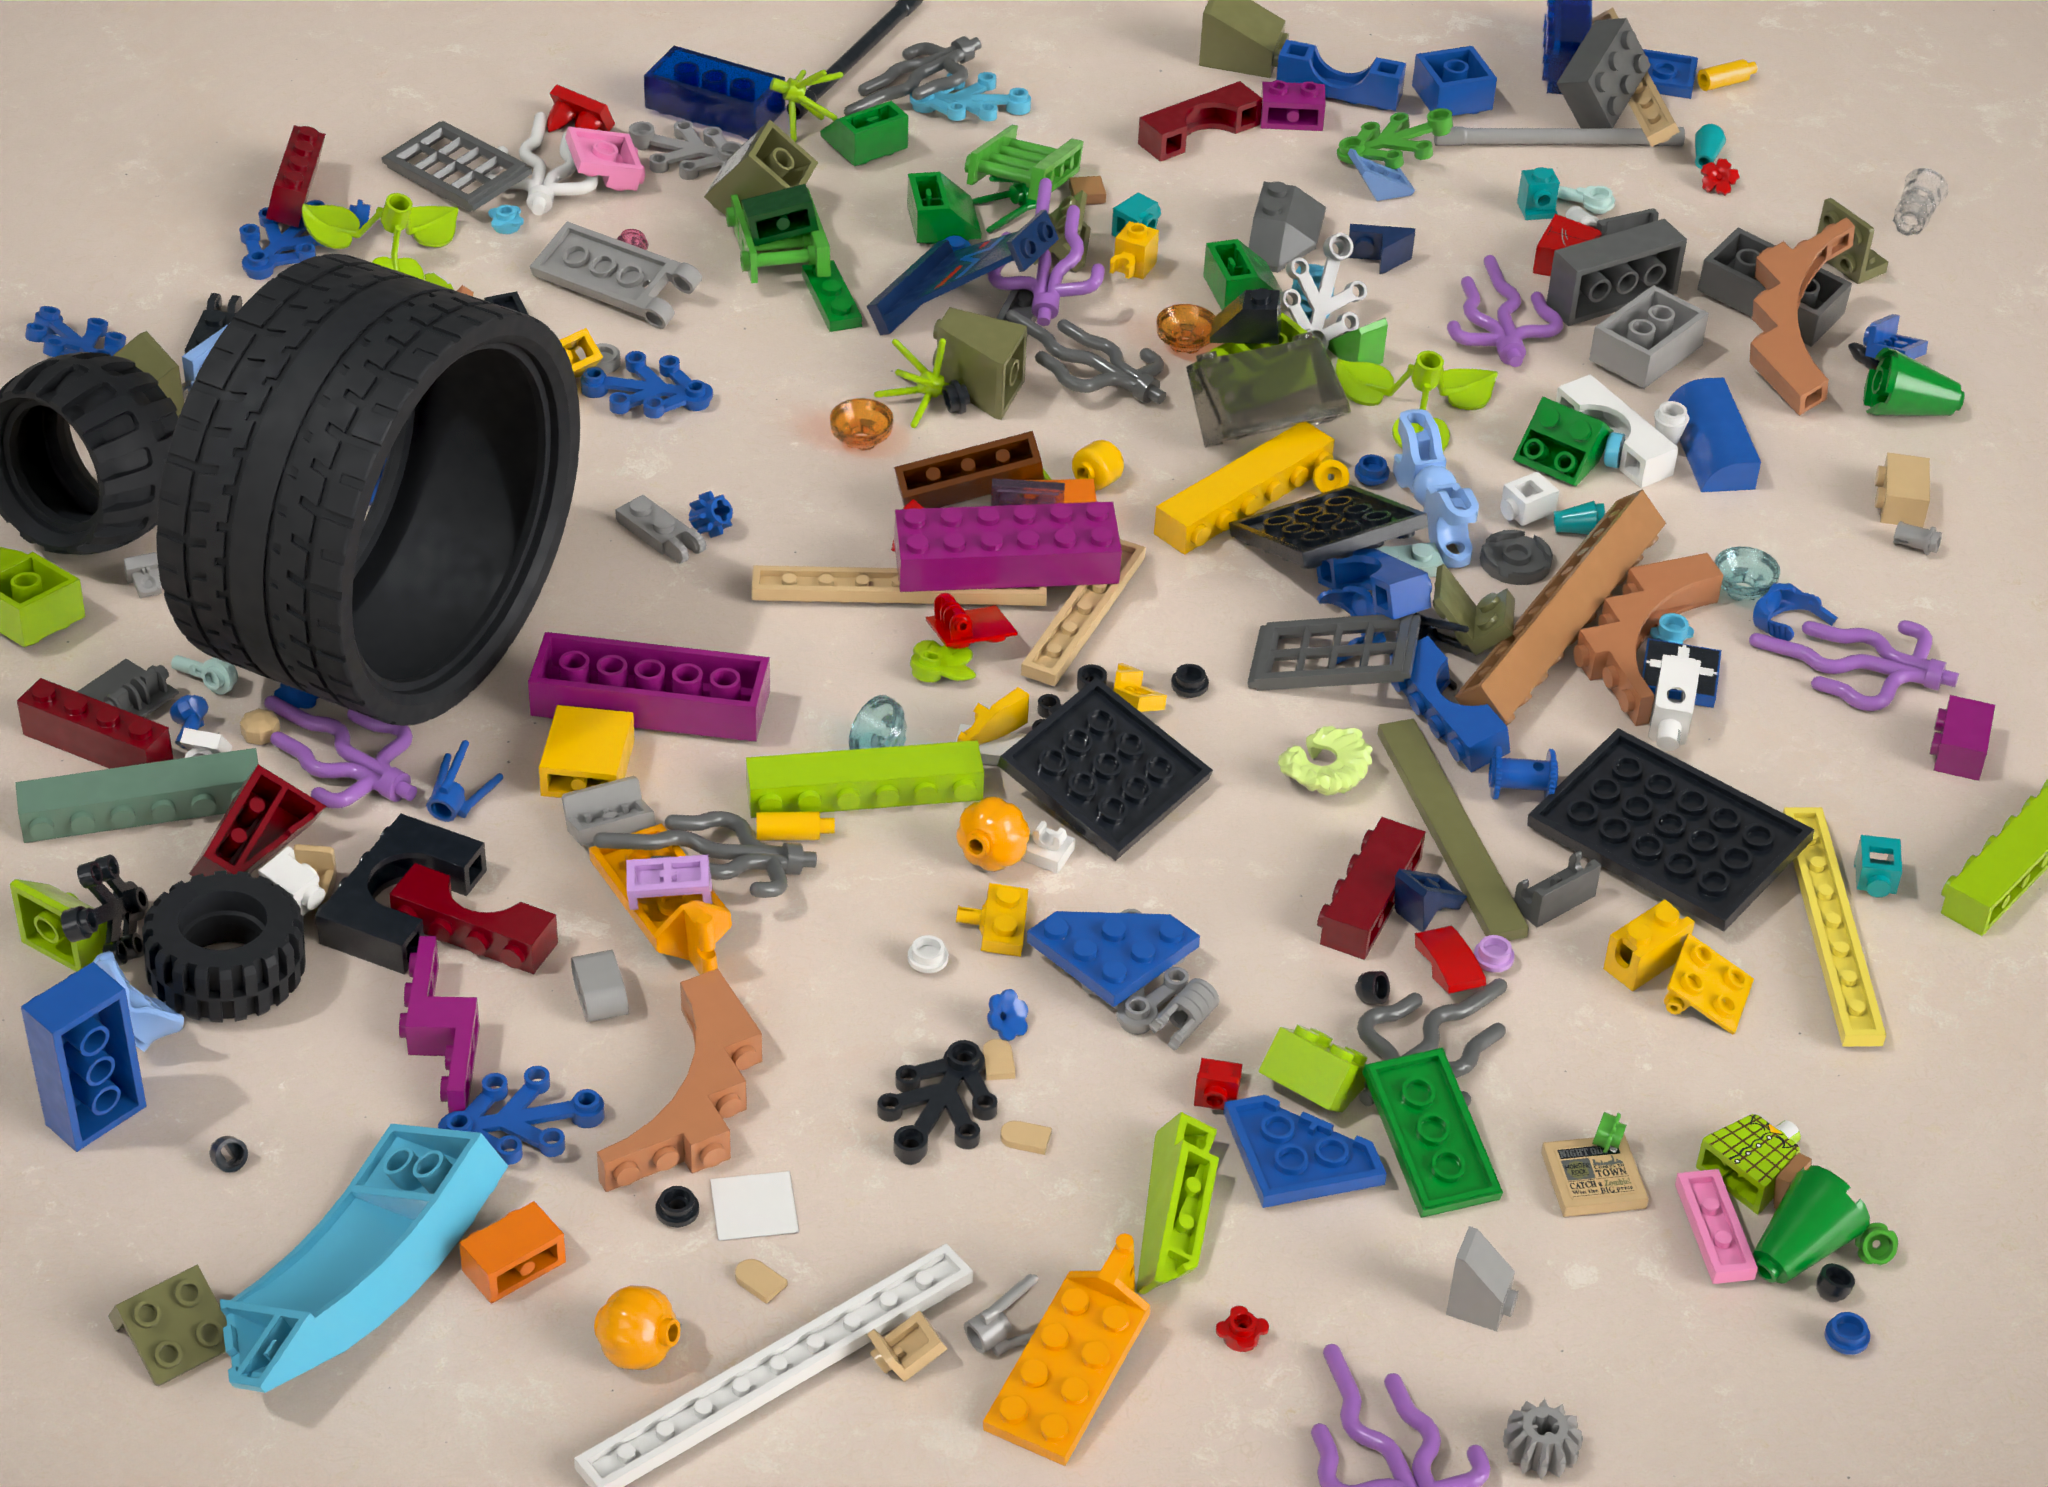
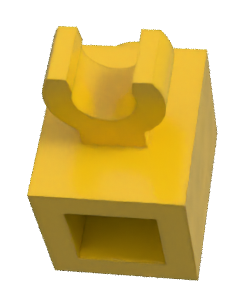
M1129 221L1115 237L1114 256L1110 259L1109 273L1114 274L1117 271L1124 273L1127 279L1131 277L1144 279L1157 263L1159 230L1147 227L1142 223Z

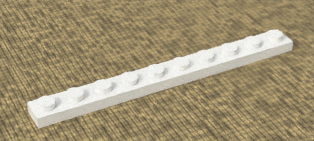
M947 1243L575 1457V1470L589 1487H624L872 1342L867 1335L871 1330L875 1329L882 1336L901 1325L917 1311L923 1312L973 1282V1270Z

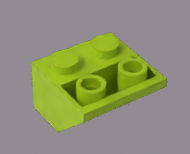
M1297 1024L1295 1030L1284 1027L1279 1028L1258 1072L1329 1111L1342 1113L1365 1088V1078L1362 1071L1368 1057L1347 1046L1343 1048L1334 1043L1331 1046L1333 1038L1314 1028L1309 1030Z

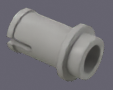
M1900 521L1895 530L1893 543L1924 550V554L1928 555L1930 552L1937 553L1942 533L1937 532L1936 527H1931L1929 530Z

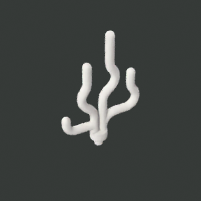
M538 112L535 115L531 136L522 143L519 149L520 159L533 167L532 178L526 177L509 188L528 191L527 205L535 215H542L550 211L554 196L584 195L593 191L599 182V175L594 177L586 176V180L582 182L557 183L576 170L565 139L567 131L563 133L560 144V156L565 163L548 172L545 177V162L539 156L532 153L543 141L547 116L544 112ZM505 146L497 148L507 154L509 153ZM498 166L484 176L493 179L504 168Z

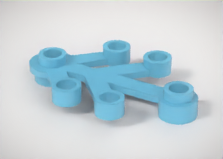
M991 72L980 73L978 75V82L966 88L964 82L957 87L934 93L922 100H915L912 97V93L909 95L910 103L915 111L931 113L937 110L954 121L965 119L966 110L977 115L983 121H994L997 119V105H1006V111L1014 115H1024L1031 110V96L1024 88H1013L1008 95L981 94L996 88V75ZM953 90H960L956 93H949Z

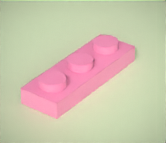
M1719 1169L1677 1173L1675 1186L1712 1283L1755 1280L1758 1267Z

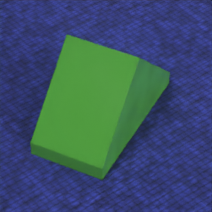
M1386 318L1330 340L1327 349L1339 359L1345 361L1370 362L1378 365L1383 363L1388 328Z

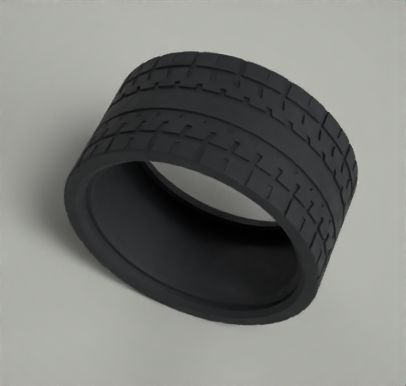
M324 254L300 261V263L290 266L279 273L276 278L268 281L237 312L206 357L181 410L168 450L167 461L165 462L157 512L156 545L158 570L166 604L181 633L186 636V639L193 646L209 656L387 724L407 726L409 724L423 723L442 715L460 703L495 668L525 624L549 575L566 526L578 468L580 407L574 371L565 348L562 347L559 338L546 324L530 315L345 254ZM384 463H385L384 471H383V474H382V477H381V480H380V483H379V486H378L376 495H375V497H374V500H373V502H372V505H371V507H370V509H369V512H368V514H367V517H366V519H365L366 512H367V509H368V506H369V503H370V500H371V497H372V494H373V491H374L376 482H377V480H378V478H379V475H380L381 470H382V468H383V465H384Z

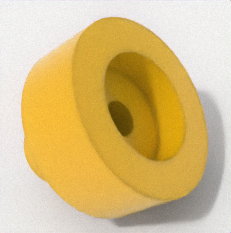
M1327 459L1315 467L1312 478L1315 487L1320 492L1325 493L1347 486L1350 475L1347 467L1342 462Z

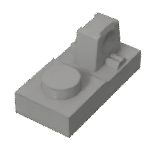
M157 552L124 558L127 584L134 583L139 598L162 593Z

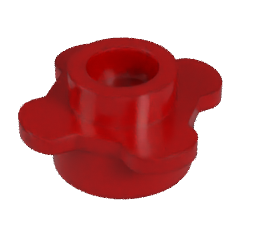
M1244 1306L1232 1307L1230 1316L1225 1321H1220L1216 1324V1334L1224 1339L1225 1344L1230 1349L1237 1352L1253 1350L1258 1345L1259 1336L1265 1335L1269 1331L1268 1321L1264 1318H1256Z

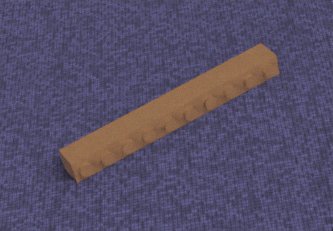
M1643 489L1617 500L1516 621L1513 625V635L1496 645L1454 696L1460 705L1478 706L1488 704L1506 726L1515 719L1513 713L1531 699L1532 695L1530 692L1533 688L1548 678L1547 671L1549 668L1564 658L1565 654L1563 651L1567 646L1578 640L1580 629L1596 618L1597 614L1595 611L1604 604V598L1613 596L1611 591L1627 579L1628 569L1637 565L1644 558L1642 555L1644 550L1658 541L1657 534L1665 526L1666 522Z

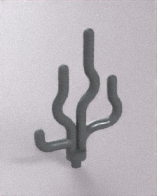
M962 36L952 41L951 46L948 48L934 43L922 42L904 49L902 56L905 61L896 63L885 73L859 86V94L867 97L845 107V116L880 105L889 100L902 98L912 93V97L915 100H922L934 93L961 85L968 78V70L961 64L975 58V51L982 47L980 40L977 37L969 40L966 36ZM921 55H930L924 58L913 59ZM943 69L952 74L919 86L921 80ZM912 72L908 80L903 84L882 89L891 84L900 75Z
M1009 310L1006 313L1007 321L1026 325L1027 334L1043 344L1051 355L1044 351H1039L1035 355L1036 362L1051 371L1066 388L1080 393H1091L1107 386H1118L1131 391L1133 397L1145 404L1151 401L1161 404L1165 400L1166 392L1160 389V381L1154 378V376L1163 371L1164 361L1160 355L1151 349L1143 348L1140 351V358L1148 363V365L1136 370L1124 362L1123 353L1112 341L1089 334L1066 319L1060 320L1057 324L1060 332L1088 348L1106 353L1110 357V362L1092 352L1070 349L1060 345L1048 330L1016 310ZM1056 358L1071 363L1088 365L1102 374L1090 379L1077 378L1070 374L1066 366Z
M710 811L700 815H669L665 819V826L669 830L656 834L600 832L593 838V843L598 848L659 850L669 846H684L702 855H708L710 858L732 860L726 864L709 863L712 880L732 879L742 872L752 869L767 870L771 882H754L750 886L751 895L759 898H771L782 895L788 887L786 874L800 875L803 867L815 868L817 864L816 852L804 851L801 843H783L782 846L762 843L755 838L750 825L745 819L739 815L724 811ZM712 827H726L736 832L740 844L715 843L689 831H702ZM652 856L651 858H664L672 856Z
M1501 978L1495 979L1460 1003L1442 1005L1433 1009L1424 1019L1422 1027L1423 1041L1402 1056L1437 1049L1440 1041L1439 1026L1442 1023L1462 1020L1474 1014L1505 993L1507 982ZM1416 992L1411 993L1393 1005L1379 1006L1366 1011L1359 1018L1357 1025L1360 1039L1384 1060L1402 1057L1389 1041L1374 1030V1026L1379 1023L1393 1022L1406 1017L1422 1005V996ZM1499 1022L1494 1023L1480 1032L1465 1045L1459 1060L1449 1062L1455 1078L1468 1074L1477 1065L1480 1053L1506 1034V1028L1503 1024ZM1365 1080V1090L1360 1092L1359 1098L1365 1106L1370 1107L1374 1104V1100ZM1461 1091L1468 1107L1471 1103V1096L1468 1092Z

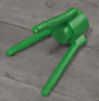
M992 175L989 177L991 182L1013 183V185L1009 187L1008 191L972 199L973 205L1010 198L1013 204L1021 206L986 229L988 233L999 229L1026 211L1036 209L1037 200L1028 199L1029 188L1026 187V183Z

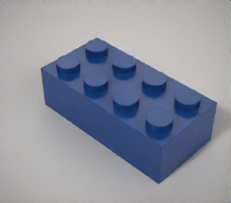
M90 963L20 1006L45 1125L74 1151L78 1152L147 1107L126 989L96 963Z

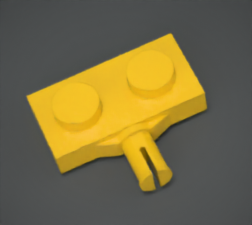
M989 883L987 899L982 909L958 905L956 923L979 925L982 935L981 951L1021 957L1029 889Z

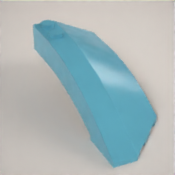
M390 1124L350 1185L319 1224L286 1257L259 1280L231 1300L220 1299L221 1311L226 1315L227 1326L223 1327L225 1350L231 1357L232 1368L228 1369L229 1382L234 1388L266 1393L345 1352L380 1326L424 1284L473 1224L476 1215L489 1195L495 1190L500 1178L508 1168V1165L483 1134Z

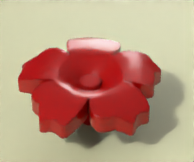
M1721 158L1717 160L1716 165L1714 162L1703 165L1700 171L1704 175L1702 178V189L1708 193L1716 187L1715 191L1717 194L1721 193L1726 196L1727 193H1731V185H1735L1736 181L1740 178L1738 170L1731 169L1732 164L1727 159Z

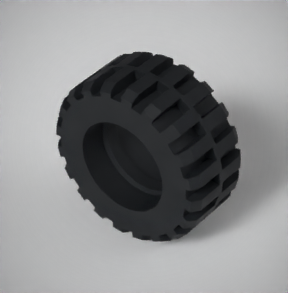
M215 871L214 875L204 876L203 873L192 876L189 882L184 883L181 880L172 885L169 889L170 893L163 892L154 901L153 906L150 907L145 915L142 937L148 984L152 986V992L162 1002L166 1001V1005L177 1013L185 1011L186 1016L189 1018L200 1020L201 1017L209 1018L211 1022L223 1023V1019L234 1018L236 1022L246 1020L247 1015L254 1013L257 1016L262 1015L270 1010L271 1005L278 1006L289 997V993H292L301 982V976L305 972L304 922L301 908L297 901L290 896V893L279 884L273 886V882L263 876L254 878L251 877L249 872L238 871L237 874ZM222 942L245 944L237 948L225 950L203 948Z

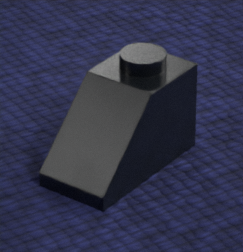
M1265 288L1245 290L1213 318L1210 343L1279 344L1282 325L1280 290H1268Z

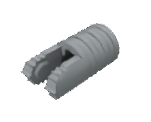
M1192 979L1149 1024V1029L1156 1033L1158 1030H1162L1170 1020L1180 1030L1173 1034L1168 1046L1173 1050H1177L1218 1006L1219 995L1217 991L1203 979Z

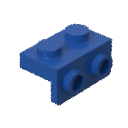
M1891 314L1872 322L1867 327L1863 338V344L1866 346L1865 356L1875 358L1882 348L1888 347L1912 359H1916L1927 353L1928 341L1898 335L1900 315Z

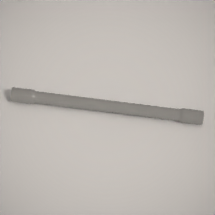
M1453 126L1450 133L1445 136L1434 135L1435 145L1650 144L1642 128H1465ZM1678 127L1679 133L1673 135L1668 141L1655 146H1683L1685 141L1684 127Z

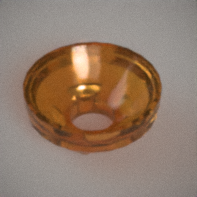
M1172 305L1163 309L1158 314L1156 319L1157 334L1173 351L1193 354L1210 344V334L1215 315L1198 305Z
M855 398L846 400L835 406L830 414V426L833 435L849 448H858L861 451L873 449L876 445L886 440L890 436L894 424L892 411L885 404L873 399ZM856 434H867V436H858Z

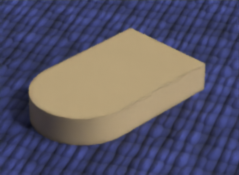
M1002 1039L987 1041L983 1046L986 1080L1015 1079L1016 1073L1011 1045Z
M1009 1121L1001 1127L1000 1139L1009 1148L1045 1155L1052 1134V1128L1022 1121Z
M756 1259L743 1260L735 1269L737 1283L766 1304L788 1286L787 1279Z

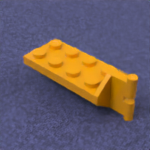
M661 823L631 834H656L667 830ZM596 846L589 848L590 861L657 952L689 960L700 975L718 968L717 956L714 950L715 943L730 929L732 920L730 911L713 889L711 892L712 904L703 902L702 894L637 898L639 910H630L626 860L649 859L652 856H686L680 846H669L659 850L608 849Z
M1123 1233L1116 1238V1245L1101 1270L1069 1271L983 1420L984 1431L1066 1466L1150 1315V1305L1134 1292V1240L1131 1235Z

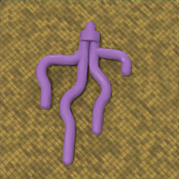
M1043 178L1039 182L1035 215L1041 210H1046L1049 213L1052 181L1049 178ZM1076 205L1069 206L1066 214L1065 239L1071 247L1070 253L1058 262L1052 271L1051 253L1047 250L1038 258L1036 279L1031 276L1003 277L1000 273L1005 265L987 273L989 282L997 289H1027L1032 291L1034 295L1032 313L1037 317V323L1041 326H1048L1051 319L1057 317L1060 297L1090 294L1100 287L1104 279L1105 268L1102 264L1097 263L1093 265L1091 276L1088 280L1062 283L1064 275L1079 263L1084 253V244L1078 234L1080 209ZM1006 231L1001 236L1009 234L1010 232Z
M1487 255L1484 258V265L1496 291L1507 299L1497 310L1498 321L1477 310L1480 304V295L1474 280L1470 276H1466L1461 280V286L1467 298L1463 305L1464 314L1469 321L1490 333L1465 332L1455 320L1447 324V330L1451 338L1462 345L1496 346L1498 355L1503 363L1512 367H1518L1522 364L1526 355V349L1522 340L1526 338H1549L1558 335L1563 329V319L1558 312L1547 305L1543 294L1536 291L1531 295V302L1537 314L1549 324L1523 325L1516 328L1510 314L1515 312L1520 306L1521 296L1516 288L1505 281L1496 258L1493 255Z
M1908 620L1900 621L1898 631L1903 635L1911 636L1918 640L1912 655L1895 650L1886 638L1873 630L1865 628L1841 629L1813 621H1806L1802 625V631L1806 635L1842 644L1866 643L1875 648L1882 658L1866 654H1856L1833 660L1822 657L1807 646L1768 635L1754 633L1749 638V643L1755 648L1797 658L1804 661L1814 670L1822 673L1841 674L1854 669H1867L1889 675L1884 681L1880 693L1876 696H1865L1848 684L1822 676H1816L1812 679L1811 685L1813 689L1838 696L1852 707L1865 711L1881 710L1888 706L1893 700L1897 688L1903 683L1924 684L1926 688L1938 691L1941 684L1956 687L1959 673L1945 670L1947 662L1933 658L1927 660L1932 646V635L1923 625Z
M271 695L265 699L264 705L268 710L273 711L292 723L310 731L332 734L335 737L334 745L338 755L347 762H320L315 759L311 749L303 743L278 731L274 732L270 737V741L275 747L296 757L301 767L310 775L319 778H352L358 780L339 793H332L322 787H316L311 791L312 798L328 808L337 809L353 804L373 789L393 802H398L402 798L408 801L415 798L417 788L411 785L410 776L400 769L390 766V762L411 745L413 735L408 726L387 724L349 709L347 716L352 722L373 732L390 733L397 736L395 740L378 752L376 758H373L350 745L348 729L340 721L330 717L313 716L276 696Z
M1335 1344L1325 1346L1323 1350L1324 1358L1343 1398L1340 1412L1343 1429L1354 1441L1380 1452L1385 1458L1394 1479H1375L1356 1485H1347L1340 1482L1336 1476L1339 1456L1335 1442L1328 1427L1318 1423L1313 1426L1311 1435L1320 1454L1317 1475L1321 1487H1481L1487 1481L1490 1473V1464L1484 1449L1479 1445H1472L1467 1450V1458L1472 1466L1469 1472L1438 1481L1434 1480L1430 1467L1438 1454L1441 1444L1439 1429L1432 1418L1415 1407L1401 1377L1396 1373H1390L1384 1380L1390 1398L1402 1420L1417 1430L1423 1439L1422 1445L1416 1452L1413 1460L1412 1475L1406 1459L1395 1441L1381 1432L1367 1428L1361 1423L1359 1413L1362 1401L1359 1389L1343 1354Z

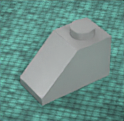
M1468 1227L1457 1254L1446 1315L1497 1331L1503 1315L1511 1317L1516 1305L1518 1291L1512 1290L1515 1271L1477 1228Z

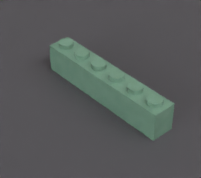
M256 748L15 782L18 816L24 843L225 814L245 780L259 764Z

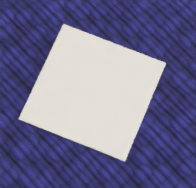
M790 1171L710 1179L718 1241L799 1233Z

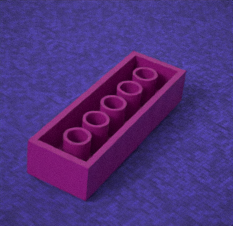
M1113 502L895 510L894 545L900 592L1119 584L1122 549Z
M545 632L528 680L530 716L553 719L557 705L633 712L634 728L757 742L770 694V657Z

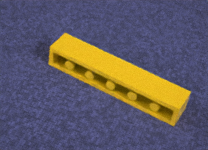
M1301 421L1157 505L1154 535L1184 555L1198 546L1204 545L1208 540L1223 531L1229 530V522L1254 515L1260 509L1279 500L1285 494L1311 480L1313 471L1320 462L1333 459L1335 439L1307 421Z

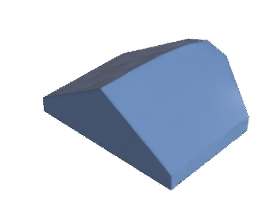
M1350 148L1347 154L1376 201L1411 196L1414 193L1415 189L1400 168H1388L1359 156L1356 150Z

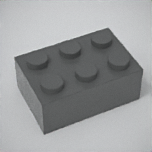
M1628 19L1595 20L1557 82L1580 128H1613L1651 66Z

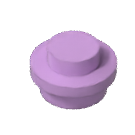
M1486 936L1474 949V955L1480 967L1486 971L1503 972L1513 965L1514 951L1510 942L1502 936Z

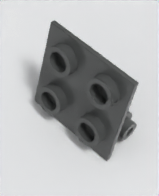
M124 659L77 691L144 718L179 694L177 689L166 683L169 672L163 665H152L146 671L128 659Z

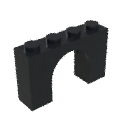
M400 813L395 821L382 831L379 840L370 851H366L361 856L358 865L350 875L340 881L337 890L330 899L319 906L315 915L319 944L405 975L409 970L410 953H417L419 937L424 936L423 919L386 907L378 903L375 898L386 888L398 884L415 863L449 875L451 891L467 896L487 871L485 843Z

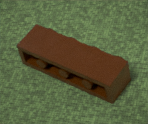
M1033 431L894 467L903 506L914 499L924 508H941L1022 486V480H1044L1042 460Z

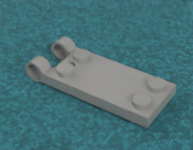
M568 221L530 265L532 275L640 315L652 326L659 329L665 328L675 314L668 302L656 297L668 281L672 282L678 290L686 294H691L702 281L700 272L688 263L677 262Z

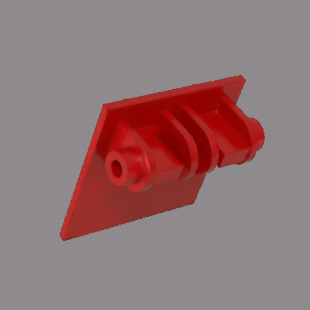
M950 593L939 594L934 600V616L926 617L927 623L943 644L954 649L966 648L971 643L981 641L998 643L1004 641L1006 637L1018 635V631L996 605L964 611Z

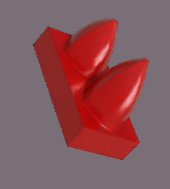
M558 84L549 93L554 105L547 119L548 132L564 127L573 119L576 120V128L599 129L610 132L615 125L611 113L604 103Z

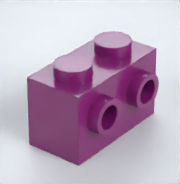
M1281 80L1272 82L1262 81L1261 129L1323 131L1326 107L1324 84L1314 82L1286 83Z

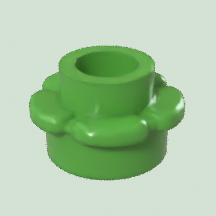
M1606 1112L1603 1113L1592 1144L1604 1148V1153L1608 1152L1610 1146L1619 1148L1627 1126L1619 1122L1621 1118L1620 1113H1617L1616 1116Z
M1875 1222L1869 1224V1227L1863 1234L1855 1238V1245L1859 1249L1857 1254L1867 1264L1883 1265L1888 1263L1897 1252L1898 1238L1896 1233L1892 1230L1889 1231L1888 1227L1883 1223ZM1875 1240L1880 1241V1245L1877 1248L1872 1245Z

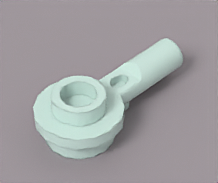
M1559 186L1557 198L1583 203L1584 207L1593 214H1604L1615 206V198L1608 187L1588 186L1587 188L1579 187L1573 189Z
M176 655L171 662L173 669L202 678L205 686L219 695L231 691L238 680V673L234 665L214 657L202 663Z

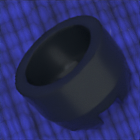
M1383 971L1362 973L1355 984L1357 997L1369 1004L1385 1003L1390 993V982L1386 973Z
M222 1136L211 1144L209 1155L212 1163L217 1168L230 1173L238 1171L244 1166L248 1158V1149L245 1143L238 1138ZM223 1147L233 1158L228 1162L221 1153Z
M1826 1264L1822 1267L1817 1277L1816 1289L1820 1297L1827 1302H1838L1839 1300H1844L1850 1294L1855 1284V1278L1848 1269L1841 1265Z

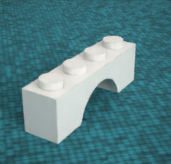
M1587 375L1558 387L1556 402L1605 422L1615 433L1625 434L1619 470L1636 485L1643 488L1673 476L1678 447L1592 375Z

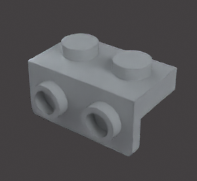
M635 776L562 795L567 831L580 845L595 846L593 838L600 832L631 834L656 825L654 811L642 800L639 780Z

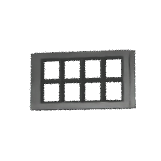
M439 121L381 157L382 162L387 165V168L468 211H475L532 174L531 168L526 163L445 121ZM443 138L452 141L437 151L431 148L432 145ZM462 147L470 150L456 160L448 157ZM421 152L428 155V157L415 165L407 162ZM480 156L488 160L474 170L466 166ZM438 162L447 165L432 175L425 172V170ZM498 166L506 169V171L493 179L484 176ZM457 171L465 174L452 184L443 181ZM474 181L484 184L469 194L461 191Z
M1380 614L1267 622L1266 625L1260 626L1247 682L1248 687L1262 691L1404 682V679L1411 678L1421 617L1420 615L1410 614L1393 620ZM1397 631L1396 642L1372 643L1374 632ZM1365 633L1363 644L1340 645L1343 634ZM1334 635L1332 646L1308 647L1310 637ZM1302 637L1300 648L1277 649L1279 639ZM1393 654L1391 665L1368 666L1369 656ZM1361 656L1359 667L1335 668L1337 657ZM1329 658L1327 669L1303 670L1306 659ZM1297 660L1295 671L1272 672L1274 661Z

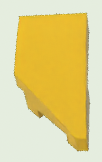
M1118 663L1113 691L1140 712L1165 710L1167 695L1142 686L1144 671L1124 663Z
M1017 687L994 703L990 709L977 703L973 710L975 712V722L966 731H961L957 742L978 740V744L987 743L1027 724L1029 694Z

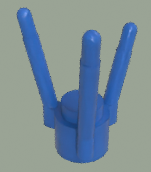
M467 740L461 742L451 766V754L446 753L444 755L432 795L426 804L429 813L434 818L443 822L453 821L457 815L461 818H466L470 809L504 778L503 774H497L465 801L464 788L455 782L454 779L469 746Z

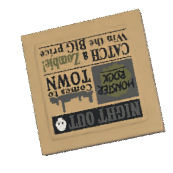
M1625 1134L1622 1137L1619 1148L1610 1146L1607 1153L1603 1152L1604 1148L1592 1144L1594 1137L1543 1142L1541 1154L1563 1217L1647 1208L1649 1198Z

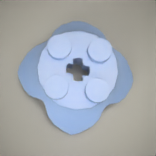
M107 951L95 957L93 962L126 989L136 1047L145 1052L155 1040L182 1030L184 1017L181 1012L177 1013L166 1005V1002L148 997L147 995L144 996L129 984L130 981L126 979L113 952Z

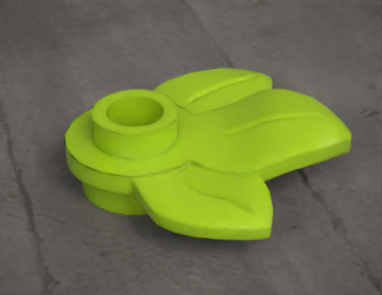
M923 640L914 646V655L911 657L910 666L912 668V675L918 680L937 682L943 676L951 680L964 681L976 677L975 672L966 666L973 658V652L970 648L954 649L945 645L941 646L934 640Z

